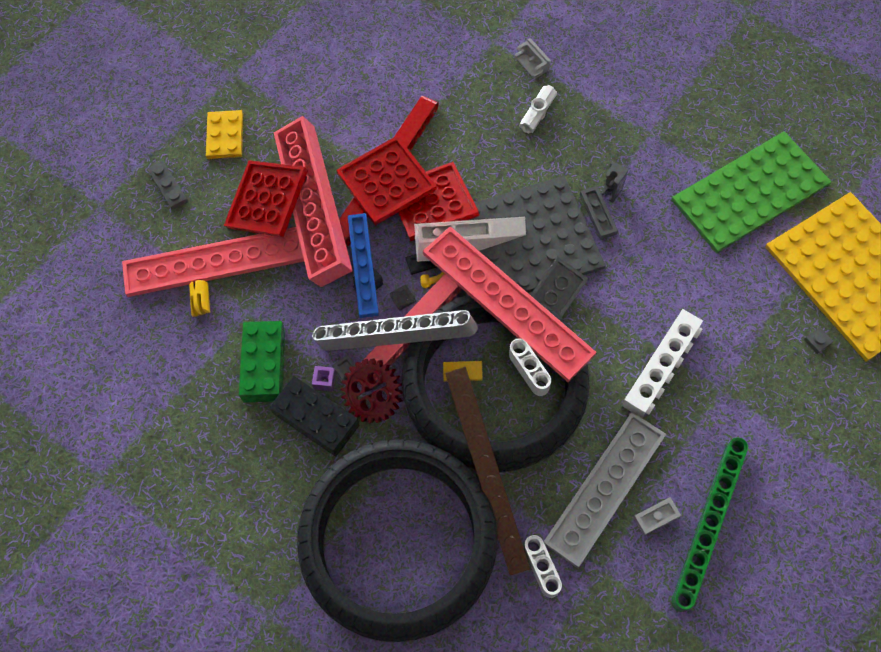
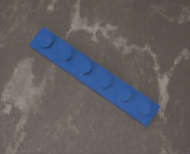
M366 213L348 215L359 317L379 316Z

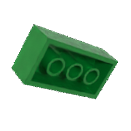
M282 321L243 322L239 396L243 403L274 402L283 390L285 328Z

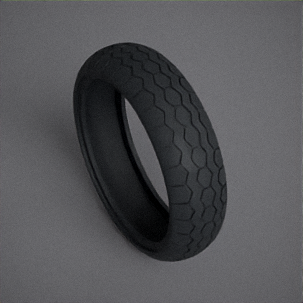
M469 295L457 298L434 312L466 310L470 313L476 324L500 323ZM539 302L557 319H559L564 325H566L571 331H573L571 327L556 312H554L552 309ZM447 339L410 343L402 369V392L412 423L428 444L445 450L459 459L468 468L476 470L465 435L452 428L438 415L430 403L424 386L431 358ZM588 363L569 382L564 379V402L556 415L544 427L531 435L517 440L490 442L499 472L513 471L534 465L551 456L568 441L578 427L587 406L590 388Z
M404 439L384 440L364 445L349 452L332 464L318 479L309 493L301 512L297 534V551L301 572L310 593L318 605L328 616L349 631L369 639L385 642H407L426 638L450 627L463 617L477 602L491 577L498 544L497 524L492 506L482 490L480 481L473 472L459 459L445 450L424 442ZM410 469L437 478L446 484L461 500L472 524L474 539L472 555L458 583L435 603L406 613L377 612L353 602L335 586L325 561V530L335 505L354 484L367 476L381 471Z

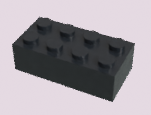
M293 376L270 405V409L275 416L335 457H337L360 426L358 418L295 376Z

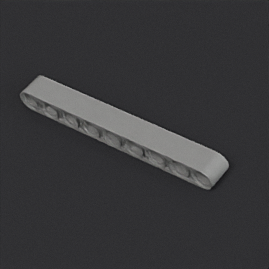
M460 310L320 326L314 330L312 337L324 351L470 337L477 332L478 325L468 311Z

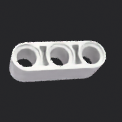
M513 340L509 350L511 361L534 394L538 396L546 395L551 385L550 375L525 340ZM517 348L522 349L523 353L519 354L516 353L514 350ZM533 365L535 369L528 370L525 366ZM543 381L546 383V386L540 387L536 382Z
M536 535L529 536L524 544L528 562L542 593L546 597L553 598L558 595L562 588L561 580L543 540ZM530 542L537 543L539 550L531 551L528 548V544ZM545 562L548 570L540 571L537 568V563ZM547 582H554L557 590L555 592L548 591L546 588Z

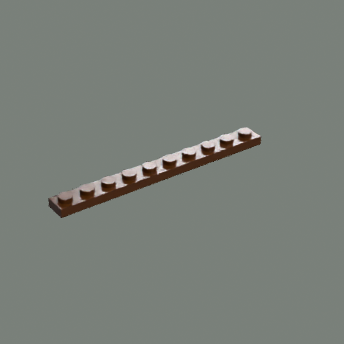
M463 367L447 372L445 375L482 490L487 496L495 515L497 537L509 574L511 576L530 570L467 369Z

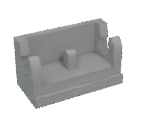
M531 38L516 48L519 52L514 57L534 79L549 71L551 60Z

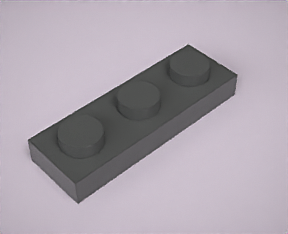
M164 161L147 168L172 210L188 202Z
M598 186L580 191V197L599 238L604 239L617 235L618 229Z

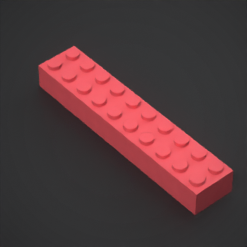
M302 116L274 132L281 164L302 166L308 169L293 211V216L308 278L318 286L323 287L353 270L315 127Z

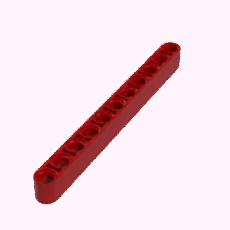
M422 95L395 136L400 138L408 150H412L418 141L417 138H420L424 132L425 125L429 124L435 115L433 113L437 112L439 102ZM355 198L352 199L339 219L346 246H349L351 243L348 215L365 213Z

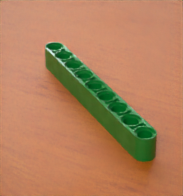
M733 438L723 452L672 596V606L678 612H686L692 608L697 599L748 450V444L743 438ZM732 446H737L740 452L734 451ZM726 463L731 464L734 471L729 470L726 467ZM719 481L726 483L728 488L723 489ZM713 500L719 501L721 508L714 506ZM706 518L713 520L715 526L710 527L706 522ZM699 538H705L708 546L701 545ZM694 556L701 560V566L693 563L692 559ZM686 576L693 578L694 586L686 583ZM679 596H684L687 599L688 604L686 607L679 603Z

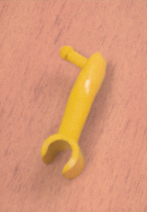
M441 272L433 277H429L428 274L421 275V286L423 288L430 287L432 284L437 283L445 273Z

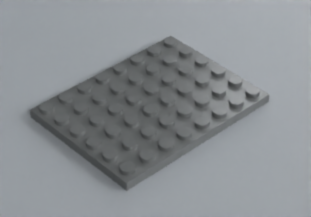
M565 175L475 202L479 216L470 220L525 217V236L480 250V252L527 293L535 289L557 257L583 275L605 269L606 265ZM463 289L458 293L459 298L468 295Z

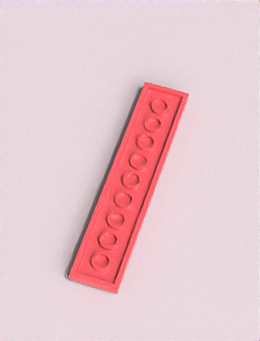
M451 226L423 250V255L518 339L525 340L532 351L567 382L596 355L597 352Z
M292 227L287 228L284 238L257 234L122 261L125 294L127 297L186 286L191 282L195 284L196 280L210 281L304 262L297 228Z

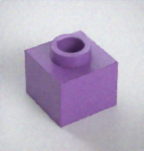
M315 366L312 379L313 389L333 392L336 377L335 368ZM328 379V382H322V380Z

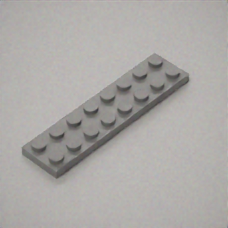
M631 412L544 540L545 546L576 568H579L666 436V433Z

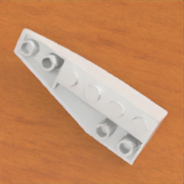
M525 217L414 224L417 262L430 261L423 255V250L450 226L478 251L526 235Z

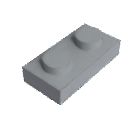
M671 497L638 513L633 518L645 536L679 518L681 514Z

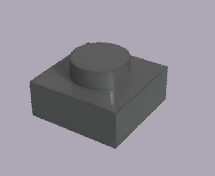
M821 327L804 339L817 354L834 342Z

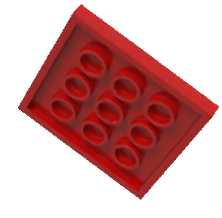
M398 136L336 170L337 175L375 226L437 190L436 184Z
M249 160L224 226L229 229L284 238L308 169L302 166Z
M454 162L426 171L436 184L437 190L398 212L410 242L415 240L414 224L466 221L479 216V211Z

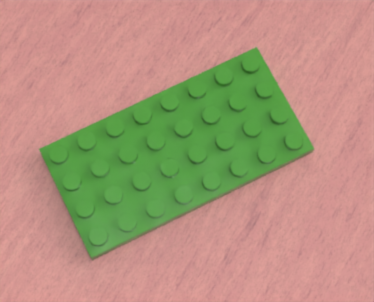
M784 131L676 194L671 200L717 254L827 187L831 181Z

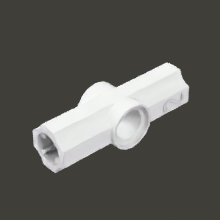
M550 85L543 86L538 96L532 100L531 107L520 123V128L528 134L533 133L539 122L545 117L547 109L557 95L554 87Z

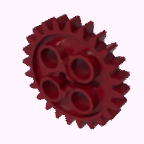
M375 358L369 361L364 359L362 363L356 362L355 366L349 367L351 372L344 374L348 379L342 380L346 387L340 390L344 391L346 395H343L341 398L347 399L344 406L350 405L351 408L348 412L355 411L354 416L356 418L361 416V422L367 419L369 424L374 421L376 423L382 422V419L385 421L389 419V416L395 414L393 410L400 408L396 403L403 401L398 397V395L403 394L398 388L402 386V383H397L400 375L394 376L393 374L396 369L389 370L390 364L383 365V360L376 362ZM374 373L378 376L377 382L373 379ZM358 382H359V383L361 384V386H362V390H361V391H360V390L358 389V387H357V383H358ZM384 382L386 383V386L373 391L360 400L358 399V396L372 390ZM383 391L387 394L386 400L382 397ZM366 400L370 402V408L367 407Z

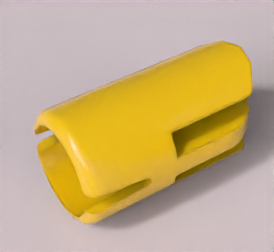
M196 280L194 287L193 282H191L189 290L192 317L210 313L208 283Z

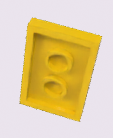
M243 111L208 112L206 158L242 157Z

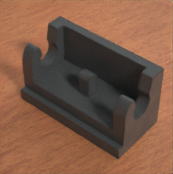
M614 161L611 162L610 168L606 173V185L602 189V195L607 190L612 191L609 201L614 202L622 191L628 169Z

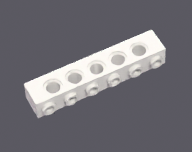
M682 309L622 404L624 408L643 418L645 413L648 415L651 413L655 406L652 403L655 397L657 399L661 397L665 390L662 386L665 382L669 384L674 376L672 370L674 367L679 368L684 360L681 357L684 352L688 354L693 346V343H691L692 338L697 339L703 330L700 328L703 320ZM679 332L685 333L687 337L680 335ZM670 347H675L678 351H672ZM660 362H666L668 367L662 366ZM650 377H656L659 382L652 381ZM640 392H646L649 398L643 397Z

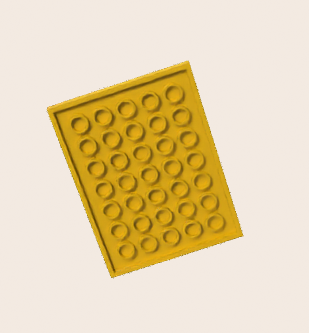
M850 192L767 243L765 248L867 362L881 352V223Z

